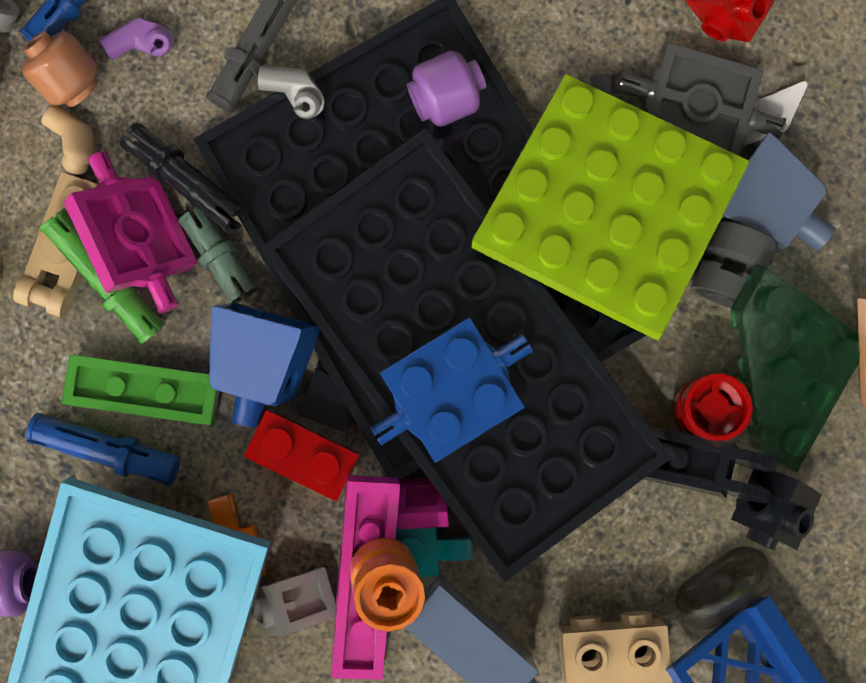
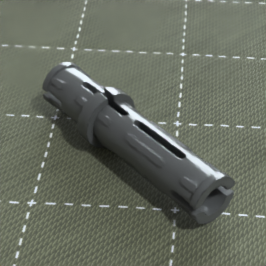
M263 0L236 47H229L224 56L227 62L211 90L205 96L211 103L226 112H234L237 102L252 77L258 78L260 63L280 32L297 0Z

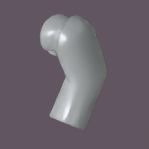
M260 65L258 73L259 90L285 93L294 107L293 110L301 118L309 119L320 114L324 107L323 93L306 70Z

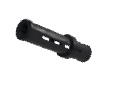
M142 123L132 124L126 129V132L137 140L133 142L128 137L122 135L120 140L121 148L131 153L147 166L149 175L160 183H168L222 227V230L227 234H232L242 227V224L233 217L237 215L246 221L249 209L238 203L184 160V153L179 148L163 143L148 131Z

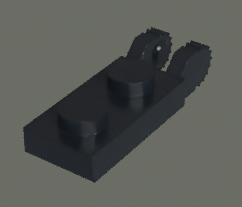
M649 426L672 458L643 480L727 498L728 494L742 500L768 503L770 495L768 489L755 483H745L731 479L735 464L759 472H775L778 459H775V457L760 452L740 449L730 442L711 441L695 435Z

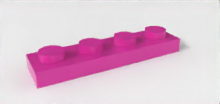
M346 475L331 657V678L383 680L387 631L376 630L362 621L356 612L349 568L352 557L359 547L365 543L379 538L395 539L400 482L395 477Z

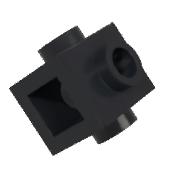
M753 470L747 483H755L770 491L768 503L764 504L737 498L736 509L731 520L748 528L749 530L745 538L775 551L779 542L798 550L802 539L812 529L814 512L822 494L802 481L780 472H759Z

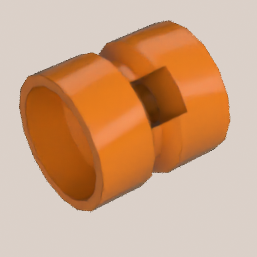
M390 538L373 539L359 547L352 557L349 568L356 612L364 623L376 630L390 632L405 628L414 622L421 613L425 601L424 587L415 557L406 545Z

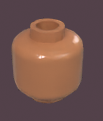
M42 31L23 48L28 57L23 63L22 74L51 105L66 103L69 107H73L90 95L98 85V81L95 78L98 70L97 62L69 32L63 31L50 36L46 31Z

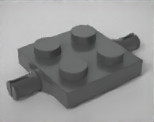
M672 43L667 44L660 68L652 80L623 71L617 90L619 93L622 92L645 99V112L740 156L744 140L752 130L763 134L771 133L780 139L785 128L783 126L786 124V118L784 117L781 118L758 111L757 93L764 70Z

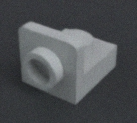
M319 567L274 583L259 586L256 594L257 599L254 600L253 604L256 620L262 629H266L269 636H285L335 618L336 602L325 567Z

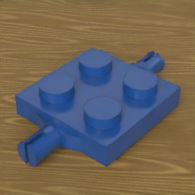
M467 318L381 371L382 378L394 396L397 412L370 427L376 436L390 426H394L377 437L380 445L383 446L386 442L408 429L423 442L436 463L525 408L510 384L507 367L533 353L530 345L526 344L510 354L511 351L527 342L525 337L519 334L518 337L495 350L483 340L472 320Z

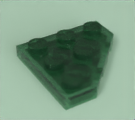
M755 265L730 308L733 329L739 330L743 357L737 358L740 380L745 385L752 400L753 425L748 426L750 446L760 453L778 459L777 464L784 469L797 473L859 364V335L771 268Z

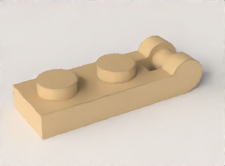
M61 172L42 225L52 216L54 218L55 214L61 209H66L64 201L71 193L92 189L99 184ZM39 231L25 272L15 286L13 300L15 303L31 307L34 304L46 308L48 314L64 318L71 307L82 276L41 231ZM47 272L59 276L58 282L53 289L42 286Z

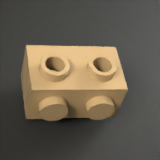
M625 612L621 614V621L601 623V617L598 615L570 617V625L558 626L562 683H673L672 678L666 671V668L671 665L668 626L659 618L652 619V612ZM644 645L643 650L640 653L635 654L636 650L640 646ZM594 649L590 657L582 658L586 651Z

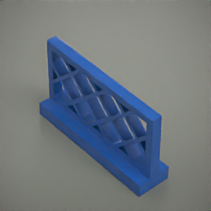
M770 596L740 601L728 611L731 616L666 668L674 683H694L687 670L699 660L714 663L712 683H725L727 666L745 670V683H758L759 674L770 676L774 683H827ZM738 628L748 642L747 662L727 658L729 636ZM715 648V655L708 654Z

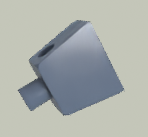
M768 133L756 144L746 158L750 163L720 221L737 223L764 233L777 242L778 248L776 253L785 249L795 237L818 252L827 243L836 229L813 212L826 194L827 189L774 135Z

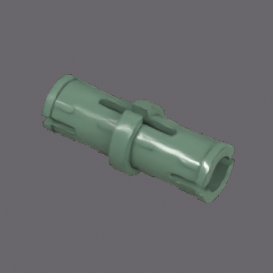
M197 207L193 208V211L202 228H198L190 213L186 212L180 217L178 223L184 228L200 253L201 257L198 261L204 270L210 269L228 298V302L239 303L243 301L241 294L233 283L234 281L239 284L247 298L251 296L258 288L253 284L235 256L237 248L232 240L226 241L216 223Z

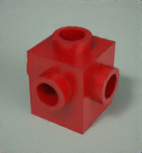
M684 0L702 22L701 29L704 33L721 42H725L727 39L750 42L775 2L774 0Z

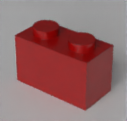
M266 410L243 457L337 502L342 499L345 493L346 475L354 474L363 454L275 411Z

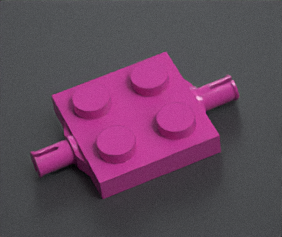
M108 152L94 153L87 160L96 175L99 185L92 189L71 193L65 199L64 205L105 293L132 286L148 287L159 313L176 308L179 303L176 301L167 278L171 275L189 271L198 262L178 223V219L161 183L151 176L141 179L118 177Z

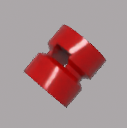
M722 373L693 378L682 384L675 393L672 403L673 419L680 431L711 441L730 440L741 434L749 424L753 411L751 396L745 385L735 377Z

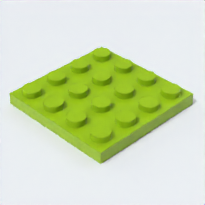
M565 74L476 232L471 248L659 341L750 161Z

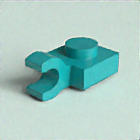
M396 526L395 540L409 548L415 557L421 577L439 576V561L473 560L474 549L471 536L438 539L437 527L397 529Z

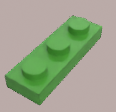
M69 354L61 404L214 426L219 391L211 388L209 374Z

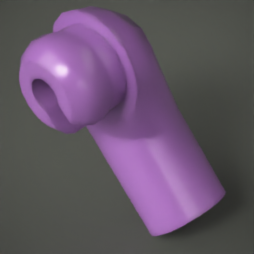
M135 18L99 39L111 60L132 49L161 57L168 54L174 45L173 35L168 28L143 18Z

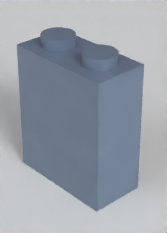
M439 575L424 592L425 601L421 613L414 622L405 628L468 683H538L534 677L539 671L532 654L442 575Z

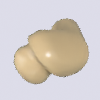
M51 105L42 117V125L62 137L64 156L61 163L64 169L71 174H84L87 172L90 164L87 160L88 157L96 153L94 133L91 127L57 105Z

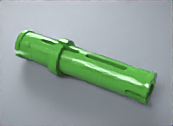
M65 208L61 209L55 214L54 218L52 216L41 225L39 230L51 240L104 300L101 306L107 313L112 310L138 339L137 341L140 344L144 343L166 323L160 320L135 291L138 288L136 286L105 293L71 217L68 215V211Z

